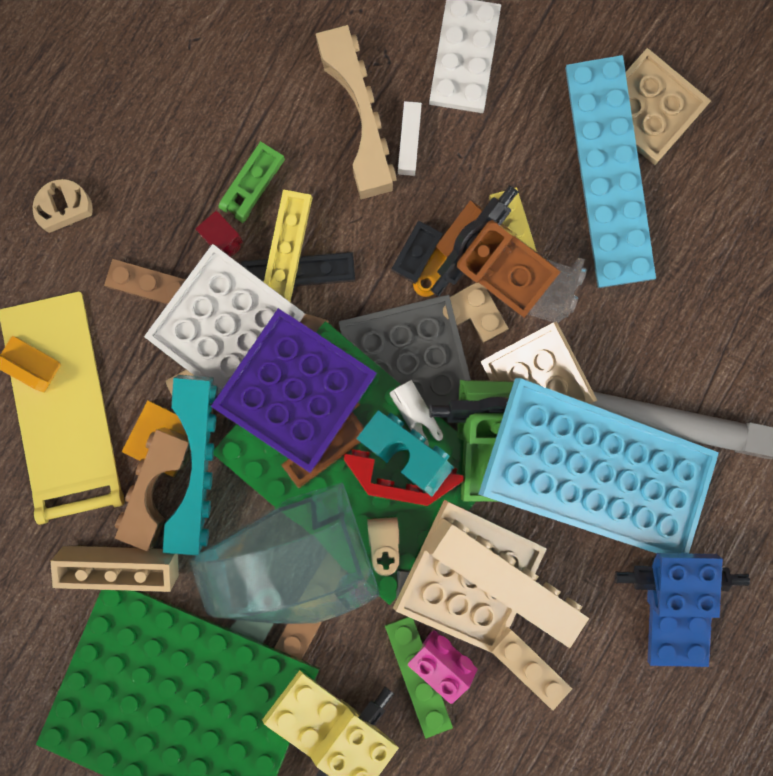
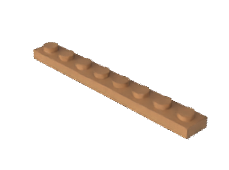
M112 259L104 286L168 305L185 282V279ZM305 314L300 323L316 332L325 321L327 323L329 321Z

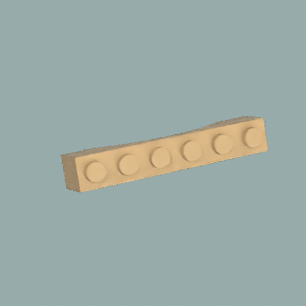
M348 25L316 33L317 46L324 71L334 77L347 90L355 102L360 115L362 137L357 156L352 165L360 199L393 191V181H397L393 164L388 165L385 155L389 154L386 139H380L378 129L382 128L378 112L373 113L370 103H374L371 86L365 87L363 78L367 77L364 61H358L356 52L360 51L356 34H350Z

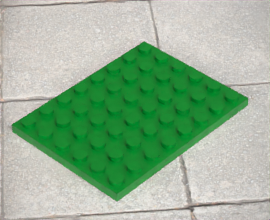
M325 321L316 333L377 373L358 402L360 406L352 411L363 427H366L379 410L386 416L390 413L394 414L404 422L402 428L410 432V428L389 394L401 386V384ZM433 417L443 434V438L440 441L436 440L429 428L422 424L423 433L429 443L428 447L433 449L436 445L450 456L447 461L454 468H457L458 475H462L463 440L457 437L458 432L443 419ZM238 424L232 428L214 449L213 454L389 605L396 599L397 569L404 571L412 569L444 500L467 511L476 502L461 500L462 482L428 506L368 495L345 462V455L299 489L281 465L289 458ZM362 443L353 448V450L369 452V458L375 459L371 483L376 484L377 478L395 481L394 488L406 489V484L415 485L401 473L409 462V450L396 452L386 463ZM350 450V451H349L348 453H346V454L351 455V454H352V450ZM397 517L399 529V566L393 574L382 576L376 573L372 566L367 519ZM382 554V558L377 560V564L383 565V570H388L389 565L394 563L393 559L388 558V554Z
M101 590L36 745L103 776H278L290 742L264 725L262 719L299 670L315 681L320 668L144 592Z

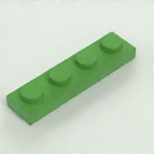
M406 616L385 624L425 739L452 729L453 726L442 696L408 666L409 661L419 652L423 645L414 619Z

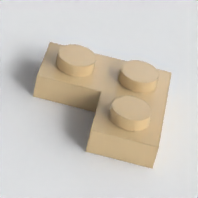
M475 283L450 297L457 326L470 319L483 343L509 329L487 289L480 283ZM444 306L443 314L447 319H449L446 306Z

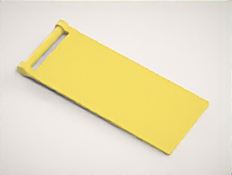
M75 292L0 309V322L5 346L10 338L14 336L61 363L59 370L45 393L35 390L11 376L32 489L36 523L41 525L48 523L50 519L111 505L114 507L123 506L125 500L117 472L83 294ZM110 486L111 494L51 508L45 507L44 500Z

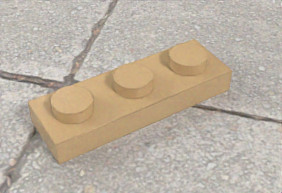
M509 627L489 648L550 709L554 710L572 690Z

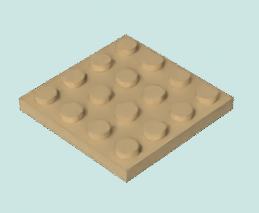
M444 500L393 609L405 616L491 652L489 648L508 627L510 628L517 612L433 557L423 547L442 519L447 520L451 524L456 519L470 529L467 535L474 540L479 535L491 543L493 547L490 551L496 555H499L502 551L516 560L513 566L520 571L523 567H526L535 574L547 548Z

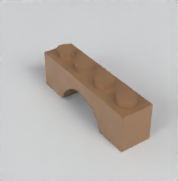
M166 427L157 429L150 434L146 443V448L149 449L146 458L141 459L136 469L138 479L135 486L132 485L125 498L128 505L125 512H121L115 524V528L118 529L115 539L145 551H149L156 546L166 520L155 507L153 500L154 485L163 472L180 470L186 467L191 455L188 436Z

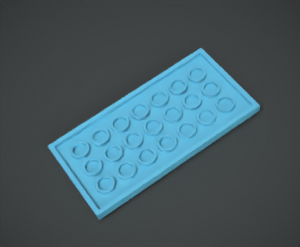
M515 378L478 495L650 552L689 553L719 452L527 380Z

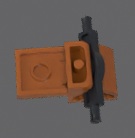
M508 185L499 200L493 197L484 209L473 200H470L436 245L447 259L437 271L440 275L439 279L430 288L435 295L440 297L449 283L455 285L461 276L466 274L525 318L561 271L516 237L517 234L502 224L511 212L508 205L519 193L514 187Z

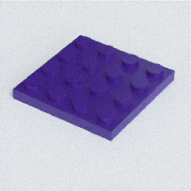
M278 308L211 407L311 473L377 373Z

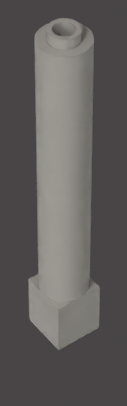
M593 392L597 401L591 403V405L681 439L735 450L737 453L773 459V427L755 423H741Z

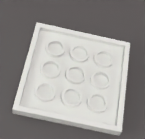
M212 244L144 337L194 376L214 377L213 385H218V394H220L278 308L299 322L305 316V313Z

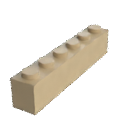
M442 519L423 549L571 648L589 620L587 616L580 612L582 606L569 597L565 601L560 599L558 596L561 591L547 582L541 586L536 582L539 576L526 567H523L521 571L515 568L513 565L516 560L501 551L499 555H496L490 551L493 545L478 535L474 540L467 535L470 529L456 519L452 524Z

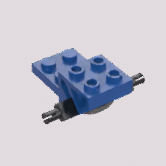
M657 553L652 566H635L633 572L615 571L614 578L616 584H634L636 590H648L647 602L650 604L648 663L650 666L709 667L711 619L720 618L721 591H729L732 585L749 586V574H730L729 568L722 567L723 559L717 554Z

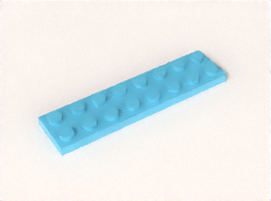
M623 55L568 64L565 70L598 288L654 280L656 279Z

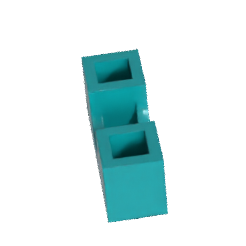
M378 410L356 439L386 463L396 452L409 450V462L401 473L432 497L454 469L447 461L450 456L436 445L431 449L424 444L427 439L416 430L406 431L402 428L404 422L394 414L390 413L386 416Z

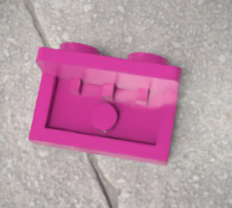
M435 630L427 636L419 652L408 663V666L450 704L454 703L470 688L478 670L468 657L463 656L451 645L446 637L441 636Z

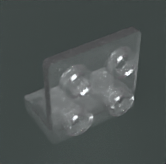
M578 258L571 267L547 260L561 272L528 314L557 323L565 317L568 318L570 312H574L578 301V296L574 295L578 285H582L587 269L582 268L585 259Z

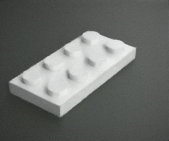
M446 0L429 105L478 113L484 112L501 4L477 0Z

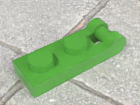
M260 141L219 203V209L226 213L231 212L235 215V219L244 223L249 217L252 208L284 162V156ZM238 195L245 199L241 206L235 202Z

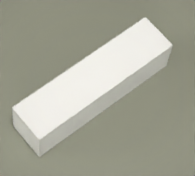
M404 101L398 164L399 175L415 176L422 103Z

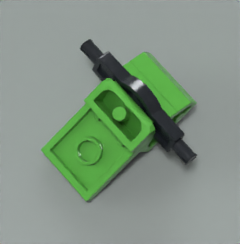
M460 380L459 400H450L448 405H430L429 407L430 418L447 417L449 423H458L457 437L463 440L462 475L464 477L461 484V500L499 502L478 494L514 381Z

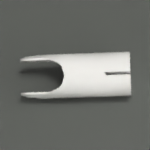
M412 380L389 393L410 430L414 429L426 438L422 430L423 424L429 428L436 440H442L443 434L435 419L429 417V409ZM426 440L424 443L427 446L429 445L428 440Z

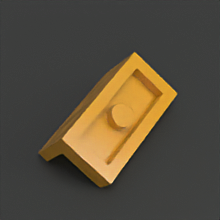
M14 336L10 338L0 354L1 371L45 393L61 366L59 361Z

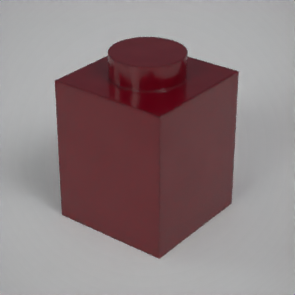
M217 210L195 228L210 247L213 244L230 257L241 248L240 244L243 240Z

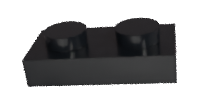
M418 220L391 271L416 284L434 253L436 245L441 240L443 233Z

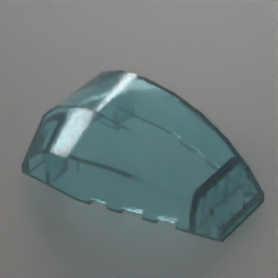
M343 482L283 501L278 506L265 512L188 560L207 615L218 618L260 623H319L357 609L380 595Z

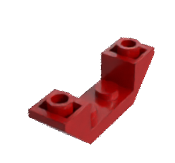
M352 449V454H345L344 457L345 462L368 495L425 506L430 505L463 482L464 477L463 475H458L457 468H454L431 497L429 494L423 493V490L417 485L406 484V489L394 488L395 481L377 478L376 484L371 483L375 459L369 458V452Z

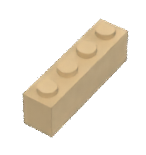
M63 546L51 560L53 588L170 592L179 576L178 554L163 553V549L145 551L140 548Z

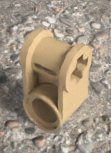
M397 517L367 519L373 569L379 575H391L399 566ZM382 554H388V558L394 560V563L389 565L388 570H383V565L377 564V560L382 558Z

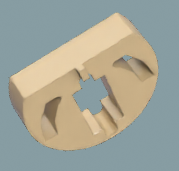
M61 179L47 183L38 191L33 201L34 218L48 233L68 225L71 226L73 225L72 223L92 216L93 212L92 202L88 194L78 184L70 180ZM56 188L63 192L68 208H65L64 215L57 210L52 195L56 194ZM43 210L51 218L46 220L45 218H43L40 211Z

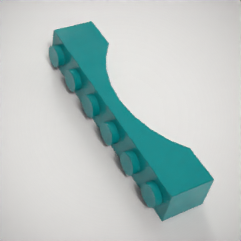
M177 375L173 378L171 408L180 419L188 436L191 448L192 471L184 500L165 523L163 553L199 555L203 546L208 544L209 529H204L205 518H209L211 501L206 500V492L212 486V472H208V461H213L214 443H210V432H215L216 415L212 414L211 405L218 397V385H213L214 377Z

